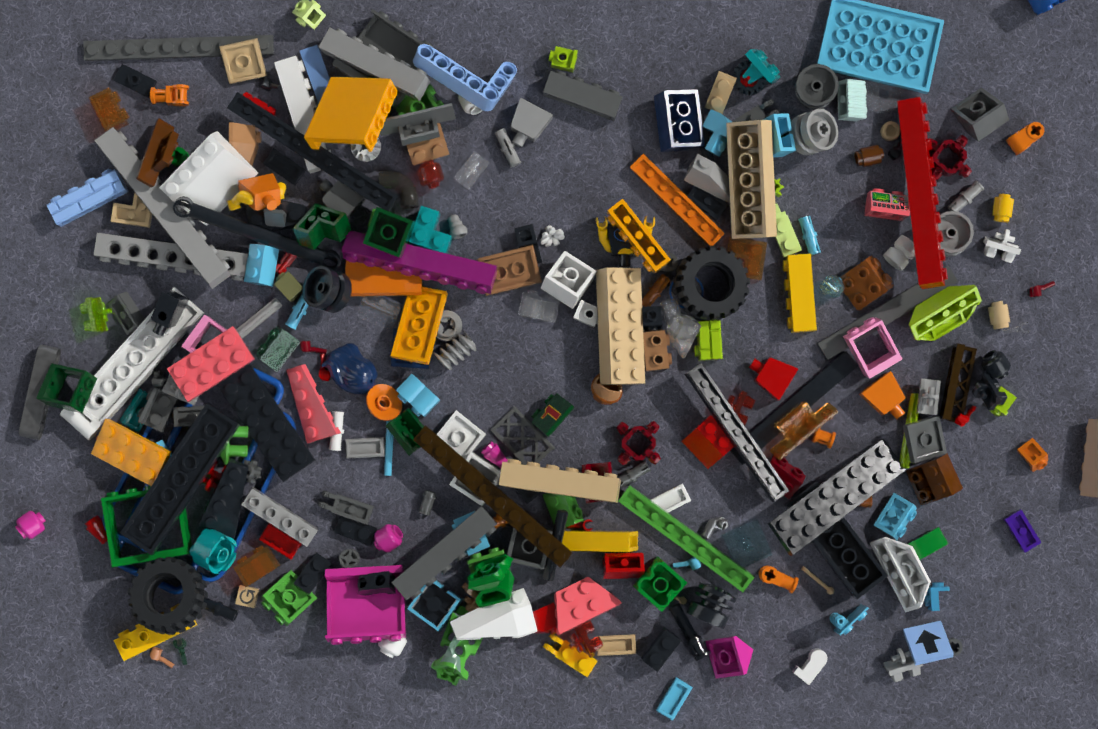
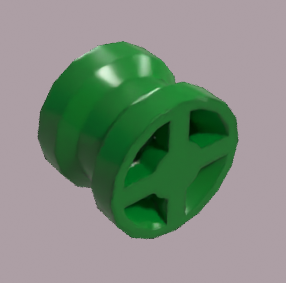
M177 147L172 154V164L175 167H179L189 157L188 152L181 147Z

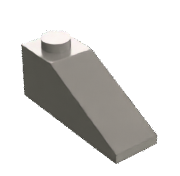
M697 154L688 168L684 181L730 203L729 177L715 162Z

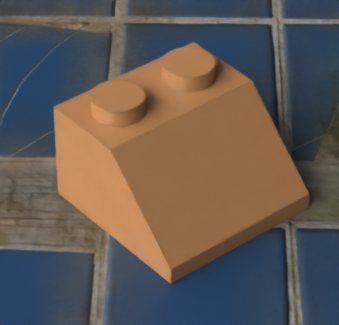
M437 123L440 137L406 145L413 165L449 155L440 123Z

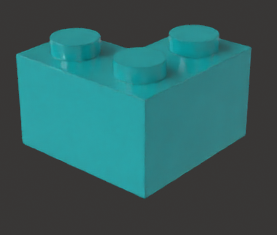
M424 206L420 207L409 240L411 245L448 254L453 238L451 235L436 231L441 215L439 211Z

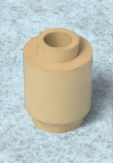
M1003 301L991 303L992 307H988V312L993 329L1009 327L1010 317L1007 304L1003 305Z

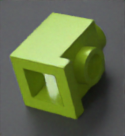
M556 46L555 51L551 50L548 61L552 62L551 68L573 73L578 50ZM565 55L566 59L560 60L559 56Z

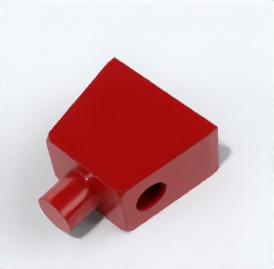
M771 357L767 358L765 363L754 358L749 366L751 370L758 373L754 382L777 401L781 399L798 371V368Z

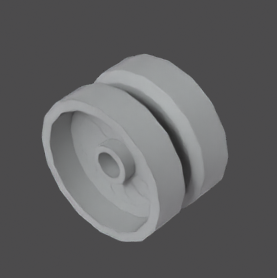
M815 109L808 113L800 114L791 121L792 130L789 131V134H793L796 151L802 155H813L829 150L837 142V123L831 113L825 109Z
M956 211L945 212L940 215L941 223L938 224V229L943 234V242H940L941 249H944L946 257L956 256L962 253L972 242L974 235L973 225L970 219L963 213ZM948 231H951V234L954 236H949Z

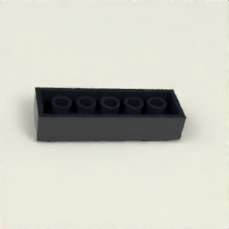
M813 482L786 502L784 504L785 508L788 509L819 486V483ZM844 517L811 541L855 599H859L888 577L887 573Z

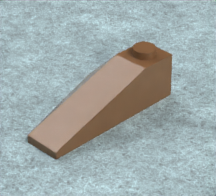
M229 122V143L253 166L259 143L262 142L261 131L253 125Z

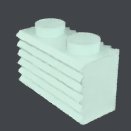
M853 79L838 81V120L859 121L867 118V90L865 81Z

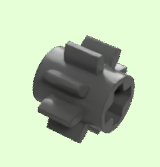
M244 460V464L248 465L245 483L255 484V480L261 478L260 471L262 468L257 467V461L252 460L250 462Z

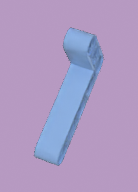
M422 44L418 47L413 59L414 66L425 71L427 75L483 111H491L510 86L517 72V68L513 63L504 62L487 83L427 44Z

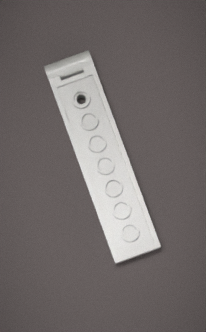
M176 287L172 289L173 291L185 296ZM188 301L176 326L167 328L164 336L153 332L156 322L151 320L152 311L94 375L97 381L83 413L63 409L60 415L87 440H91L101 430L104 420L111 419L154 372L153 369L204 314L193 302ZM100 397L103 400L101 404L98 403Z

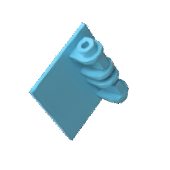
M860 604L847 618L838 613H832L829 619L836 627L833 631L839 635H846L852 630V624L856 620L861 621L867 615L866 611L869 608Z

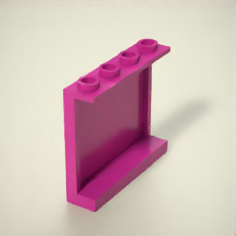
M403 565L325 569V578L327 579L326 640L331 642L332 645H340L343 641L359 644L362 643V640L378 643L382 639L397 642L401 641V638H406L405 598L397 588L396 594L379 593L369 596L358 594L359 576L390 571L397 578L404 572Z

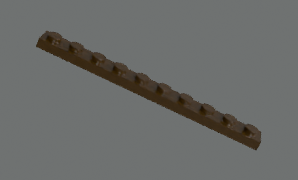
M425 425L413 439L557 566L561 568L573 554L571 550L428 426Z

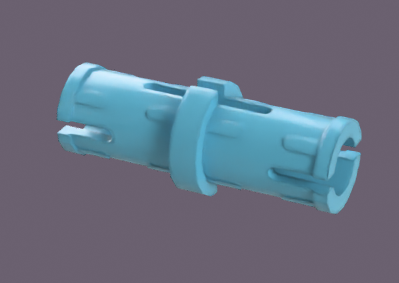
M806 216L798 219L803 233L802 239L805 240L808 253L811 255L821 253L816 238L817 232L814 231L811 217Z
M303 293L297 304L293 305V311L285 325L295 330L302 316L306 315V309L309 306L304 300Z

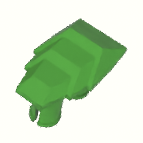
M239 426L233 437L248 438V426ZM228 443L220 455L222 463L227 465L230 457H247L248 446L230 445Z

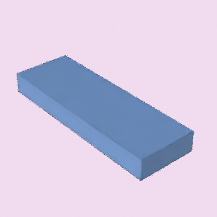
M314 45L300 50V54L319 104L330 77L319 47Z

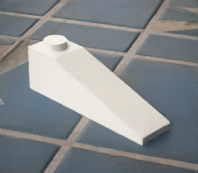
M524 588L513 591L508 601L479 607L450 622L457 640H476L482 637L500 639V637L511 636L512 638H520L537 632L532 607Z

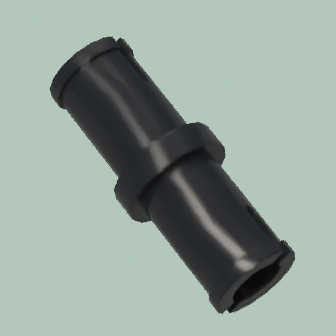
M204 598V602L207 603L205 610L212 612L214 616H222L232 622L236 620L239 610L223 605L224 603L221 601L216 602L209 598Z

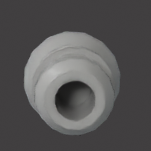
M456 214L449 216L448 222L452 238L460 239L466 236L467 227L460 221L459 216Z

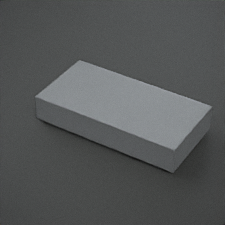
M384 437L345 439L346 458L385 457Z

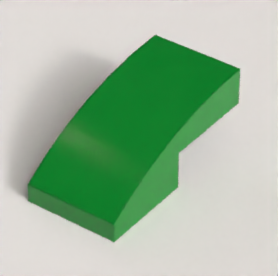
M937 527L907 543V545L913 546L919 560L946 546L948 541L940 527Z

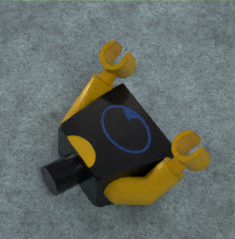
M604 216L605 221L603 223H599L597 217L595 221L598 227L599 241L604 249L611 253V256H619V267H631V256H635V254L630 249L632 247L628 240L625 242L621 238L619 228L616 225L613 227L608 223L606 216ZM645 216L643 225L652 235L655 217H653V222L648 223L646 221L647 216Z

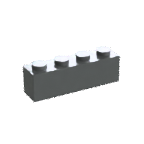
M558 70L550 72L543 91V96L612 121H615L623 97L615 90H603L602 86L598 84H586L583 79L573 77L572 79L567 77L566 73Z

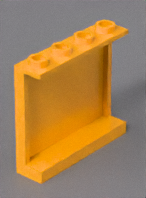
M331 77L304 135L311 149L319 150L321 143L364 144L367 150L372 152L393 101L397 96L398 91L391 79Z

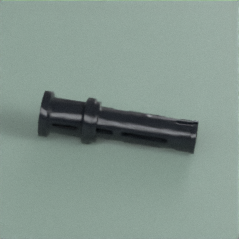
M680 603L669 608L687 640V647H690L695 655V661L709 655L711 652L704 646L701 641L702 637L699 634L697 635Z

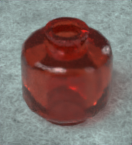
M434 160L420 163L417 174L421 186H428L429 189L439 187V183L444 180L440 163L434 162Z

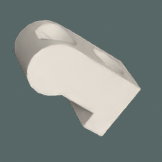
M819 648L812 649L803 666L799 668L796 665L792 672L810 685L826 664L827 654Z

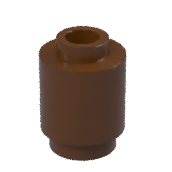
M878 145L860 148L854 152L855 162L857 166L862 167L880 164L882 159H884L883 149L879 148Z

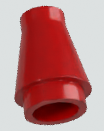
M96 515L85 523L86 530L98 539L101 544L108 541L102 518Z

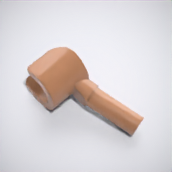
M153 647L150 653L151 659L163 662L170 668H173L175 664L161 656L163 650Z

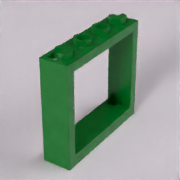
M145 486L144 491H138L137 488L128 489L126 494L119 495L118 492L107 493V497L101 498L112 567L152 561L160 557L166 558L190 554L189 551L192 543L186 507L179 516L184 547L157 551L154 555L146 553L121 558L112 502L144 497L151 486Z

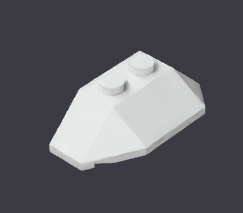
M888 537L870 542L876 557L888 575L887 578L904 611L909 612L922 607L931 581L913 546Z

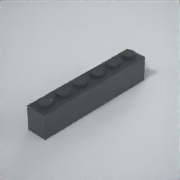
M481 506L392 581L393 585L406 600L410 597L414 600L422 593L420 589L424 585L429 587L437 580L435 576L438 573L445 574L452 568L450 566L451 562L455 559L459 562L467 555L465 551L469 547L474 549L478 546L483 535L486 534L488 537L497 530L494 526L498 523Z

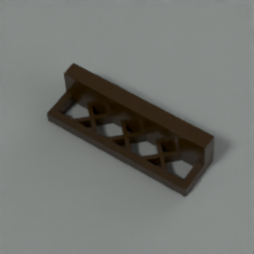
M959 343L953 344L939 416L941 420L955 422L956 418L951 417L953 406L955 405L961 414L964 415L976 348L966 347L964 344ZM964 351L971 352L970 360L963 363ZM964 368L967 377L960 382L958 380L960 369ZM960 387L963 391V397L956 401V389Z

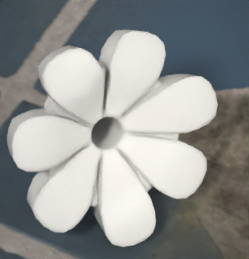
M547 226L545 228L546 232L542 233L540 241L546 247L551 246L552 243L554 246L560 244L559 240L565 238L564 232L561 229L555 230L554 227Z

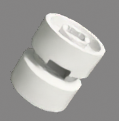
M901 235L895 241V247H890L883 254L885 260L899 271H902L909 264L908 259L915 257L914 242L904 235Z

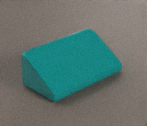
M142 389L138 390L120 419L122 424L138 433L144 425L138 422V413L142 407L146 406L148 401L146 400L148 393Z

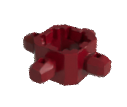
M960 135L955 141L952 139L944 140L940 145L937 144V141L931 139L932 150H929V152H933L930 157H933L934 168L931 171L932 175H935L936 181L942 175L952 176L957 171L963 178H967L972 172L967 164H963L967 159V151L963 148L968 142L964 135ZM945 147L950 148L959 157L952 169H947L937 159Z
M655 421L650 422L646 426L647 429L642 426H634L630 430L629 426L624 422H621L616 427L617 431L625 436L621 440V447L625 452L619 455L618 462L626 465L630 461V457L634 460H643L647 456L648 461L652 464H657L661 458L656 451H652L656 447V439L652 434H655L660 426ZM637 430L651 442L640 456L625 444Z

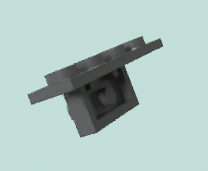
M450 103L386 118L380 135L384 136L399 132L402 146L438 138L440 134L437 123L456 119L453 105Z

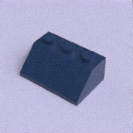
M666 90L655 95L654 102L661 152H676L704 147L705 142L698 90Z

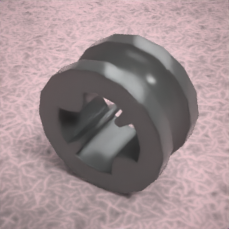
M948 638L949 643H957L958 647H955L957 650L953 651V656L959 655L963 649L962 643L958 639Z

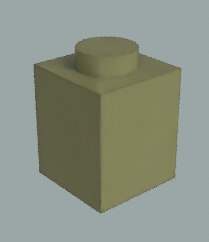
M289 271L281 273L276 278L277 282L274 285L290 302L295 301L303 293V286Z

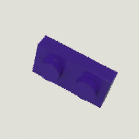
M1021 509L1003 519L1024 553L1041 544L1040 539Z

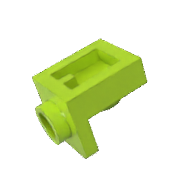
M999 386V392H1005L1007 399L1003 405H996L994 410H989L997 417L1000 415L1006 416L1008 409L1017 398L1002 386Z

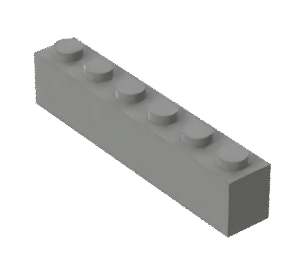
M328 29L319 45L320 50L324 54L334 59L338 58L346 65L372 78L391 79L397 91L417 101L421 100L431 82L426 76L427 73L419 68L414 70L410 68L411 65L403 60L398 62L394 60L395 57L387 52L382 54L378 52L379 49L371 44L366 46L362 44V40L355 36L352 38L348 37L347 33L341 29Z

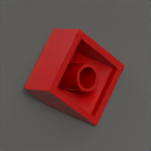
M709 415L681 441L707 469L734 447L712 415Z

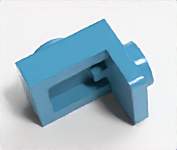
M933 582L932 586H929L924 599V604L926 607L928 606V610L940 611L938 591H950V587L944 586V582Z

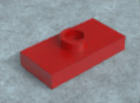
M270 523L259 538L260 541L291 560L302 545V543Z

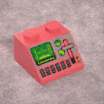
M875 188L867 193L864 216L903 221L909 217V198L903 195V192L892 191L891 194L884 193L883 189Z

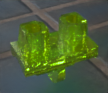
M101 297L85 298V302L79 305L81 313L88 314L89 320L84 321L83 324L85 331H108L106 324L108 322L107 315L112 313V309L105 308Z

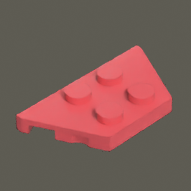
M586 577L557 591L554 594L556 605L555 618H557L556 634L559 636L619 606L621 601L590 577Z

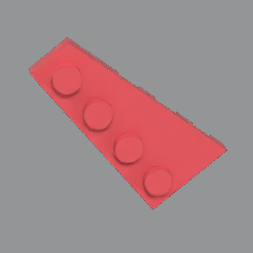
M306 364L286 370L307 444L340 434L339 428L335 427L332 421L334 418L331 412H328L323 404L325 401L322 395H319L316 390L317 385Z

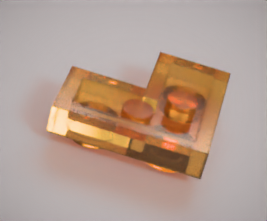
M729 237L727 251L736 253V258L745 259L744 268L747 267L748 269L746 277L753 280H762L767 242L742 238L732 239V237Z

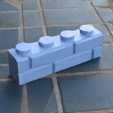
M115 169L105 170L101 173V177L86 180L84 186L80 188L73 187L67 191L68 194L62 197L61 195L53 197L50 200L51 203L47 204V208L55 223L62 227L128 193L129 191L120 173Z

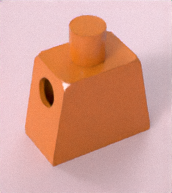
M891 371L886 372L859 393L880 415H885L890 411L894 418L898 419L905 414L899 403L906 398Z

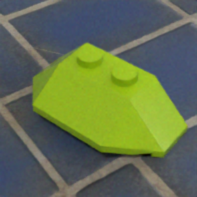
M948 286L918 304L909 322L914 339L935 341L967 322L977 305L982 301L977 286Z

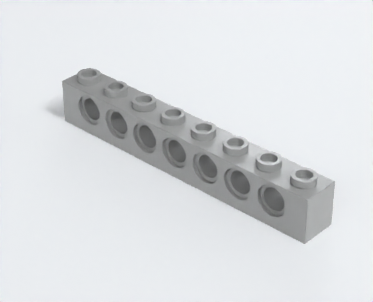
M97 233L94 256L98 257L99 261L111 263L112 259L118 260V264L130 265V262L137 263L138 267L148 268L149 265H155L156 269L167 271L168 267L175 268V272L186 273V270L194 271L193 274L200 275L193 265L188 264V258L174 243ZM119 245L120 251L118 254L114 255L113 248L114 246ZM134 248L139 249V254L136 257L131 255ZM157 250V258L151 260V252ZM217 250L218 254L216 256L220 260L224 259L226 262L233 261L234 263L233 268L228 270L232 276L231 279L243 281L248 254ZM172 253L177 254V259L174 262L169 261V256Z

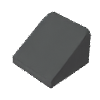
M264 209L267 226L285 227L286 213L283 210Z

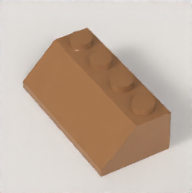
M1088 419L1086 426L1087 437L1084 445L1085 455L1084 462L1082 463L1083 474L1079 486L1080 496L1098 498V419Z

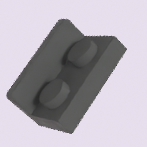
M154 387L146 397V400H148L146 406L142 407L138 413V422L163 432L179 399L162 392L163 389Z

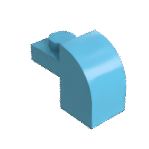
M711 109L702 126L713 133L705 149L720 157L727 144L726 123L732 121Z

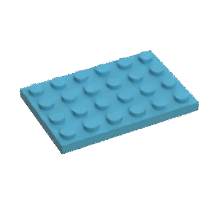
M831 0L817 64L828 66L835 73L928 94L944 20L860 0Z

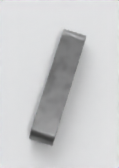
M46 345L38 347L19 428V436L40 440L43 435L49 406L36 399L51 363L59 364L60 348Z

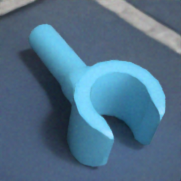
M695 557L688 561L673 563L674 568L690 565L692 570H696L701 567V562Z

